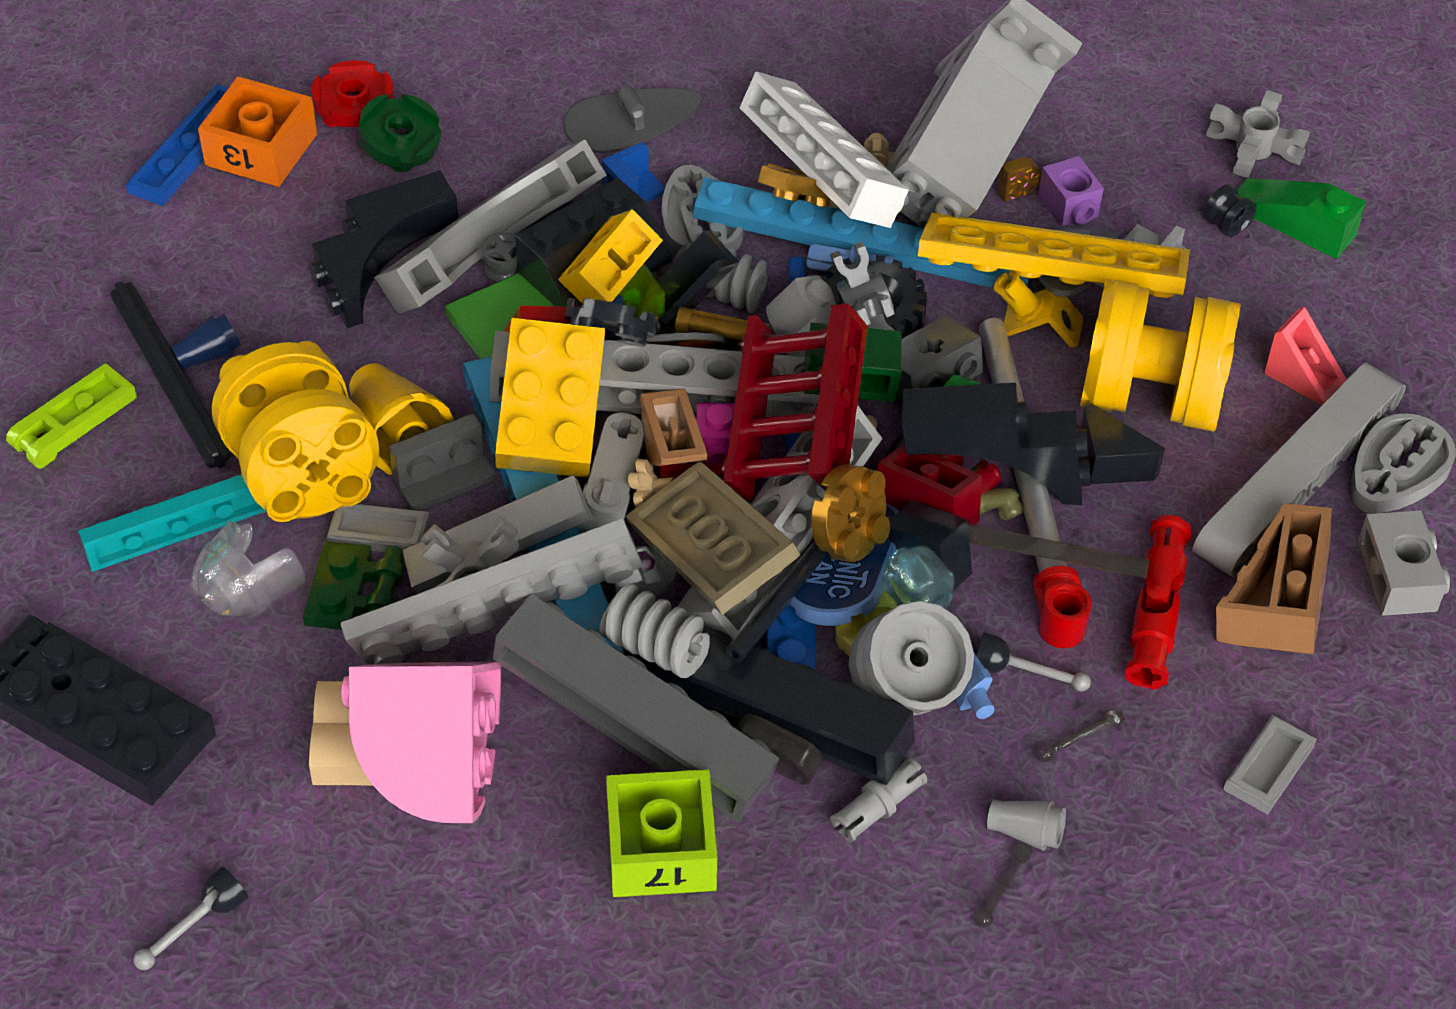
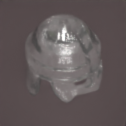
M229 520L215 538L213 537L199 553L191 573L190 589L196 596L201 597L209 609L218 615L230 618L249 615L257 617L268 610L273 603L304 585L305 574L294 552L290 549H282L253 565L244 555L252 541V525L249 523L238 526L233 520Z

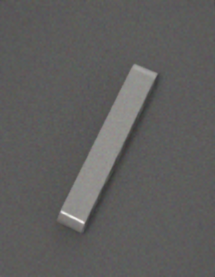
M1367 362L1362 364L1208 521L1197 536L1192 552L1232 578L1238 574L1235 571L1237 567L1240 566L1242 568L1243 565H1247L1256 553L1258 542L1284 503L1304 505L1315 493L1312 489L1315 486L1320 488L1340 467L1337 463L1340 460L1345 462L1363 443L1364 440L1361 438L1364 434L1367 435L1378 421L1389 416L1385 414L1388 409L1393 411L1397 407L1405 392V384Z

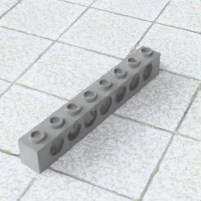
M495 330L490 373V402H502L510 332ZM604 340L597 411L642 414L640 394L686 389L695 419H697V403H735L743 354L740 351L647 343L645 347L624 344L619 341ZM774 355L771 376L805 371V357ZM804 391L768 395L765 417L811 413L818 405L819 395L805 394Z

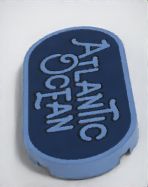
M886 504V517L890 520L899 511L895 507ZM887 537L884 543L875 544L866 557L856 562L833 559L830 557L831 554L828 553L791 599L788 606L791 605L795 608V614L801 619L824 626H838L852 622L851 616L858 615L861 612L863 618L871 613L880 601L898 553L897 547ZM814 538L811 540V542L809 543V545L807 546V548L805 549V551H806V550L809 548V546L813 543Z

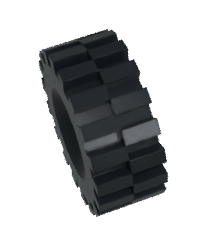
M876 255V261H869L867 272L870 275L878 271L880 272L889 291L895 313L889 317L883 314L884 319L895 331H901V339L924 327L927 305V292H924L925 284L922 278L916 280V272L911 267L903 271V262L894 259L891 264L885 263V256ZM849 258L843 260V263L846 265L853 264ZM833 265L827 270V277L822 276V280L830 286L836 304H841L836 283L841 281L847 282L845 276Z

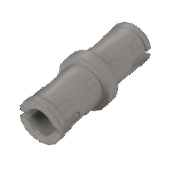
M910 757L904 758L887 785L874 780L869 781L862 787V794L841 811L833 814L830 818L833 827L841 824L842 827L837 832L847 842H853L858 835L881 817L887 819L896 812L897 804L917 788L926 784L927 777L925 772H921L916 776L914 773L919 771L921 766Z

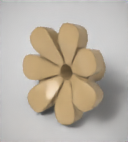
M638 458L635 462L636 472H629V486L637 489L633 495L635 508L674 480L673 477L658 478L654 474L653 466L648 459Z

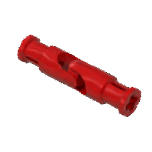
M1162 515L1151 522L1149 533L1153 539L1152 547L1146 552L1142 571L1146 592L1145 588H1142L1138 596L1130 644L1134 649L1132 661L1126 664L1124 674L1126 680L1135 686L1155 690L1166 685L1169 678V671L1165 665L1167 655L1173 651L1180 610L1179 592L1184 583L1188 561L1184 554L1185 544L1191 540L1192 536L1191 525L1181 517L1174 515ZM1167 529H1171L1170 537H1167Z

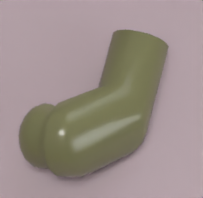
M1012 488L991 489L981 496L980 515L995 508L998 509L999 515L1003 520H1008L1023 512V505L1018 499L1020 494Z

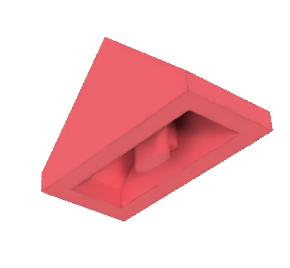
M1298 308L1275 333L1264 374L1312 401L1323 405L1347 379L1306 308Z

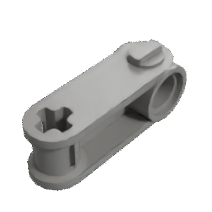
M614 413L604 423L588 483L585 482L582 492L590 520L577 526L581 533L625 518L631 496L629 494L628 476L629 472H635V462L639 457L644 438L642 421L630 413Z

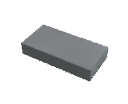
M363 504L341 506L334 510L327 534V542L371 546V551L385 552V549L389 546H396L404 550L422 542V536L427 532L429 524V512Z
M1272 715L1227 779L1223 790L1268 815L1314 748L1317 739Z

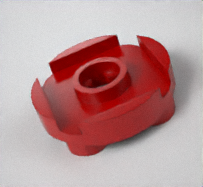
M359 60L339 62L330 66L329 74L325 75L321 80L318 75L314 79L311 88L314 109L322 117L323 123L330 127H359L361 112L369 101L389 94L388 99L394 98L391 76L385 70L384 75L381 72L375 71V64ZM350 92H358V95L349 96Z

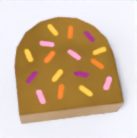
M1028 157L1006 162L1000 169L997 193L1004 202L1029 194L1040 184L1042 171Z

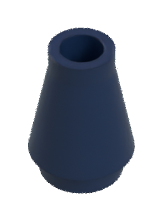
M223 314L215 319L211 315L185 338L170 348L182 369L185 370L197 364L233 355L232 350L241 344L231 324Z

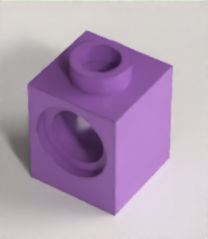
M1077 156L1042 167L1038 196L1060 226L1076 223L1085 224L1099 216L1104 188L1081 157Z

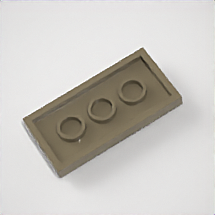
M698 461L625 516L632 529L721 615L741 603L753 591L773 576L779 574L786 566L800 556L794 543L701 461Z

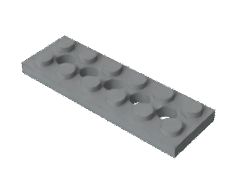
M622 518L341 622L340 624L346 642L367 665L400 663L404 659L403 655L420 649L432 651L442 648L450 642L449 638L466 632L478 634L490 630L496 625L495 621L513 615L531 594L543 602H549L557 598L562 600L574 599L586 593L588 587L600 582L616 583L632 576L635 569L641 568L643 565L625 521Z

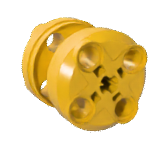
M1106 278L1080 406L1086 407L1091 403L1103 411L1125 412L1133 377L1176 385L1170 415L1171 422L1182 423V426L1215 432L1224 388L1232 363L1235 346L1234 338L1241 303L1208 297L1207 299L1195 297L1187 332L1143 324L1150 288L1138 286L1137 283Z
M301 341L299 343L272 344L247 355L232 357L223 364L219 374L220 382L212 401L213 422L226 447L239 459L243 480L258 505L266 510L271 519L278 522H288L293 519L318 517L332 512L341 506L356 505L367 497L371 489L370 478L376 468L379 457L378 438L366 415L349 399L345 382L337 367L316 343Z

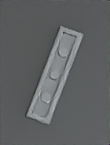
M573 475L447 530L445 533L458 545L467 541L483 543L492 529L504 519L518 530V534L513 538L519 543V548L514 552L516 553L590 520V516L580 484ZM423 542L403 550L410 584L417 594L435 588L446 581L451 575V572L444 567L436 565L422 556V550L427 546ZM470 569V570L465 571V573L468 574V573L473 572V571H475V570H477V569Z

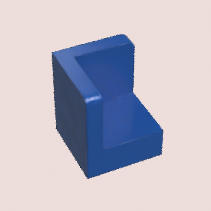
M643 142L602 159V168L606 173V176L602 178V186L619 178L645 200L646 203L664 194L665 187L649 171V149Z

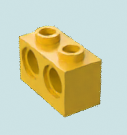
M633 209L617 214L608 219L558 280L582 304L584 298L612 302L663 240Z

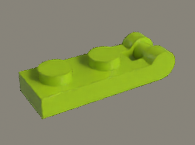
M105 363L12 426L7 433L6 441L16 451H25L27 460L36 468L42 469L55 460L57 453L135 400L137 398L135 387ZM44 431L47 432L46 434H44V435H43L42 437H40L39 439L37 438V436H39L40 434H42Z

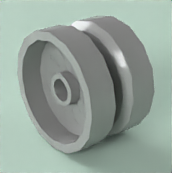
M917 601L899 605L888 612L878 615L864 625L851 644L848 666L853 684L862 691L885 700H895L906 708L913 710V716L945 707L962 694L972 677L974 652L968 632L955 615L940 605Z

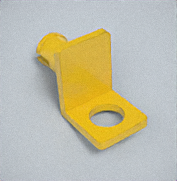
M1014 270L1009 271L1010 277L1005 272L996 280L994 290L1008 303L1004 319L1007 336L1049 323L1069 347L1078 346L1083 316L1067 297L1054 295L1048 289L1033 293ZM1062 309L1065 310L1069 316L1071 323L1070 330L1065 326L1063 322Z

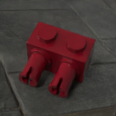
M905 444L878 462V471L885 477L884 491L886 504L900 511L911 501L915 500L968 519L969 529L980 522L981 496L1000 483L1001 473L993 463L987 466L988 461L985 460L979 461L971 470L962 467L964 463L962 455H907Z

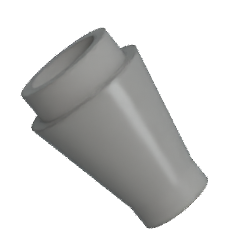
M994 799L988 813L987 828L1001 832L1042 851H1045L1047 847L1059 848L1065 829L1066 809L1055 806L1053 800L1000 801Z

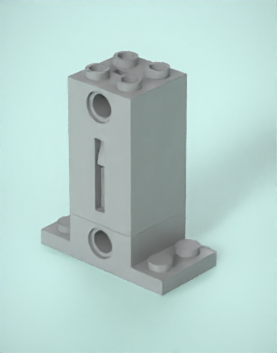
M1026 0L1005 1L939 63L934 72L939 79L886 166V169L909 189L900 212L917 223V226L925 228L931 212L952 215L954 218L959 216L968 218L976 212L1055 72L1076 56L1083 43Z

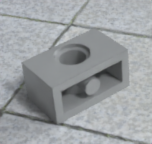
M1422 510L1366 514L1357 542L1381 615L1437 612L1443 595L1449 591L1450 577L1446 566H1441L1436 553V536L1433 529H1428Z

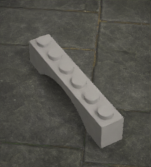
M585 139L565 146L374 278L395 311L402 313L419 308L452 285L466 270L483 257L482 246L488 237L499 233L515 235L536 220L584 192L605 177L606 173Z

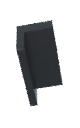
M711 230L704 231L647 291L666 312L659 319L660 324L664 328L676 323L680 307L695 309L739 263L737 258Z

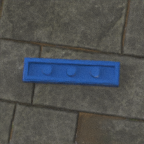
M219 84L214 86L125 184L128 194L161 206L169 200L204 160L198 128L228 90V87Z

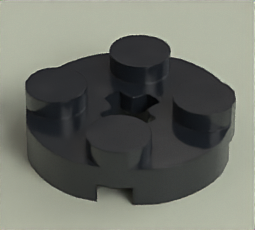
M569 298L564 319L569 321L571 325L605 328V332L619 336V342L641 347L646 346L647 338L655 336L658 317L652 313L647 312L645 321L634 317L636 310L634 307L586 298L583 300L582 307H579L575 298Z

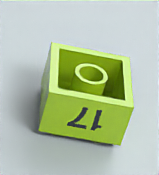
M709 769L606 776L613 897L717 891V848Z

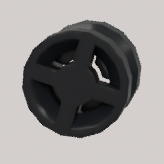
M1226 184L1217 189L1209 198L1204 207L1203 216L1212 224H1220L1222 232L1232 238L1250 225L1256 215L1257 204L1249 198H1240L1238 190Z

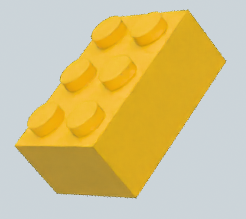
M518 318L511 319L495 452L496 468L589 478L605 328Z

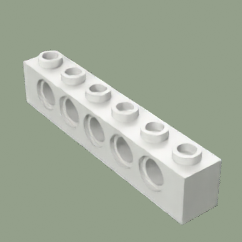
M755 72L740 109L809 178L816 179V185L849 218L891 228L898 212L903 207L909 189L797 83Z

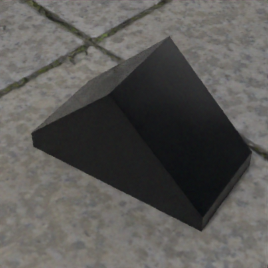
M1091 403L1084 408L1080 429H1087L1088 457H1084V459L1090 460L1091 484L1154 481L1159 476L1165 452L1163 446Z
M913 500L889 520V539L895 544L925 584L930 583L928 586L931 587L932 592L939 587L938 585L941 582L943 586L946 585V590H948L947 587L949 588L950 584L952 585L950 591L948 590L950 594L972 575L968 519ZM936 569H939V570H940V571H937V573H936V576H937V574H940V575H941V579H940V580H937V579H936V576H935V579H933L934 573H935V570H936ZM949 574L953 576L954 581L952 583L949 581ZM947 578L949 579L948 585L944 582V580L946 581Z

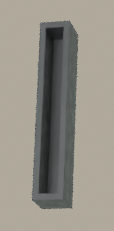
M531 594L496 634L492 656L494 661L660 772L709 769L713 807L735 821L740 822L771 781L780 758L773 754L764 742L756 738L747 737L732 727L729 721L720 713L703 708L691 700L687 693L678 685L664 682L649 672L646 666L637 658L629 655L625 656L608 645L598 632L592 629H584L566 617L565 613L557 605L551 602H543Z

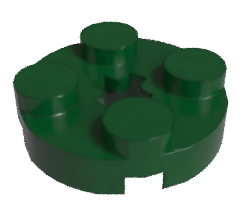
M389 94L380 95L369 101L361 112L357 137L358 145L374 160L391 166L396 172L410 171L413 167L420 166L432 159L438 151L441 139V129L438 125L439 117L436 111L428 103L412 95L402 94L401 99H388ZM404 127L407 129V134L398 135L391 128L399 130Z

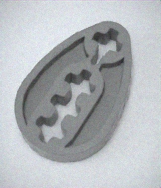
M684 165L675 169L665 186L662 198V230L664 240L668 248L676 255L684 244L691 245L703 232L702 227L698 225V219L693 218V212L704 177L718 180L701 167L695 165ZM686 182H691L696 187L695 193L691 192ZM705 221L707 230H711L727 249L733 248L738 250L743 241V228H733L724 224Z
M1394 414L1381 419L1366 435L1358 451L1351 477V498L1353 503L1364 512L1377 514L1401 509L1429 495L1450 474L1456 456L1453 439L1438 423L1420 415ZM1427 438L1421 442L1418 453L1413 452L1409 455L1406 466L1401 465L1398 469L1391 466L1399 462L1402 452H1408L1411 449L1414 439ZM1384 483L1382 492H1376L1374 495L1367 492Z

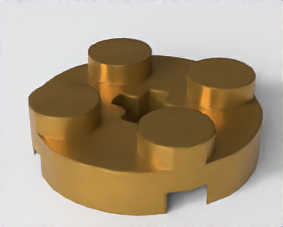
M843 464L831 470L821 484L828 486L824 493L823 501L815 499L812 509L814 540L821 551L831 554V558L856 562L866 557L875 544L884 543L889 535L890 522L886 517V496L884 491L885 477L879 471L850 464Z

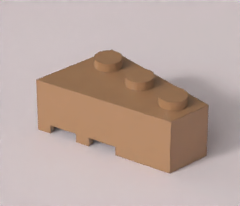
M1288 503L1282 505L1258 542L1256 553L1248 565H1243L1237 574V582L1227 597L1223 596L1216 606V641L1238 646L1314 654L1331 545L1332 508Z

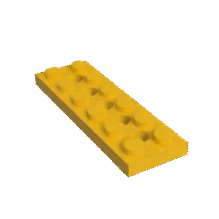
M932 212L921 235L918 250L919 257H926L931 263L937 265H952L954 262L972 264L974 269L985 272L996 271L998 268L1015 270L1017 275L1025 278H1038L1042 275L1059 277L1062 282L1073 285H1080L1090 281L1103 283L1104 286L1106 278L1121 280L1150 288L1149 294L1162 298L1173 297L1174 294L1184 295L1190 254L1189 249L960 216L954 218L952 215Z

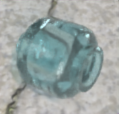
M914 546L910 549L904 547L895 551L887 560V569L884 572L882 584L885 592L897 606L922 601L940 605L945 609L952 601L954 595L952 590L955 583L954 575L930 548L926 546Z

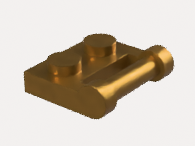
M680 307L676 318L675 332L691 333L692 331L693 333L722 335L727 339L735 340L734 345L741 346L742 338L746 335L748 320ZM766 324V326L775 334L772 325Z

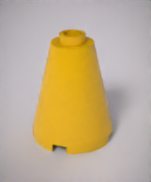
M377 363L365 365L358 369L350 380L349 391L352 401L366 415L378 438L379 457L376 467L388 475H392L389 453L390 445L454 421L449 408L441 399L384 365Z

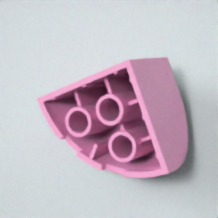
M420 662L369 664L349 667V676H345L342 682V702L344 707H349L350 734L356 757L372 785L389 802L419 818L443 823L475 822L485 805V796H478L479 789L483 788L484 784H491L496 751L495 749L486 748L488 733L494 732L495 724H499L501 665L497 662Z

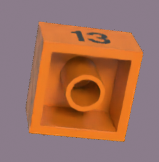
M237 76L198 128L205 166L280 187L317 135L312 97Z

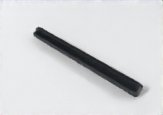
M122 281L117 282L110 296L205 465L210 469L225 467L226 461L231 458V452L221 439L211 417L135 285L131 282L125 284Z

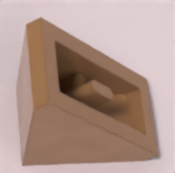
M686 389L640 394L646 455L651 465L662 466L707 460V451Z

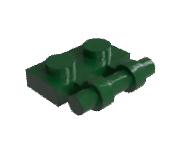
M324 541L303 614L304 625L342 630L341 622L395 603V599L392 597L395 585L401 583L404 573V566L401 563L403 550L396 546H389L385 549L382 559H379L377 562H371V546ZM365 582L376 583L374 592L368 596L362 595Z

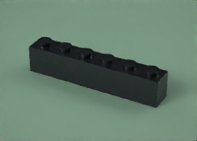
M703 628L702 633H707L710 636L708 655L698 670L688 678H680L672 670H664L656 662H648L640 654H632L623 647L625 656L629 655L637 658L646 666L649 672L664 682L678 685L687 693L691 700L703 708L716 711L727 720L885 785L888 784L915 742L913 710L906 708L901 703L891 699L885 700L862 691L850 682L837 681L817 673L807 665H797L777 657L761 647H753L742 662L735 663L725 653L726 648L734 639L722 631H712Z

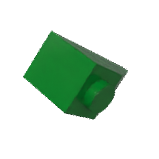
M1247 178L1237 189L1240 198H1249L1257 204L1254 219L1335 259L1341 255L1356 237L1366 204L1365 200L1329 183Z

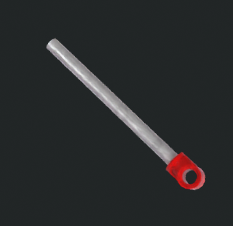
M998 318L987 319L980 324L979 333L992 384L1016 382L1018 401H1024L1004 322ZM1013 468L1039 570L1032 584L1040 614L1038 632L1041 638L1051 646L1056 648L1074 647L1085 636L1092 609V599L1089 593L1082 587L1078 572L1066 565L1047 487L1027 473Z

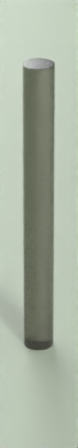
M968 523L969 539L972 544L1141 578H1147L1149 559Z

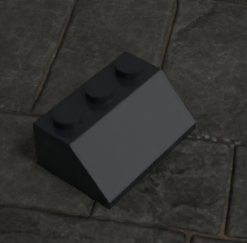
M619 178L610 181L515 235L517 272L554 306L566 307L569 298H575L579 307L582 305L558 279L612 216L633 209L663 240L622 290L672 262V254L645 200Z

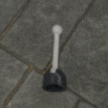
M986 632L982 634L976 656L989 673H997L1006 666L1011 665L1070 683L1079 692L1086 691L1090 687L1091 680L1086 673L1078 672L1073 675L1011 656L1010 649L1002 638Z
M221 866L206 880L201 891L202 904L149 949H141L135 953L133 962L138 969H150L155 963V957L208 911L228 913L249 898L242 885L226 868Z

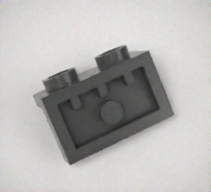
M474 413L389 446L393 482L410 510H423L495 480V472L484 456L482 426Z

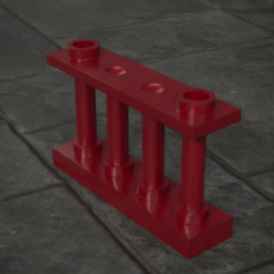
M849 303L831 305L829 324L823 330L775 335L757 315L748 316L746 335L743 336L741 341L743 355L728 453L722 465L723 481L746 502H753L755 483L758 478L808 474L826 491L828 486L821 485L826 475L837 466L850 464L868 325ZM825 348L824 362L818 371L771 376L775 354ZM820 389L818 405L813 412L765 417L768 395ZM814 431L812 448L808 451L807 455L759 459L763 436Z

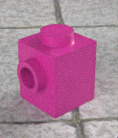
M697 403V425L707 451V460H702V463H723L727 458L735 403Z

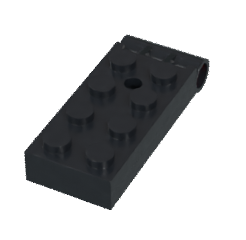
M27 615L0 642V719L151 806L154 805L216 735L212 714L50 622L46 624L33 615Z

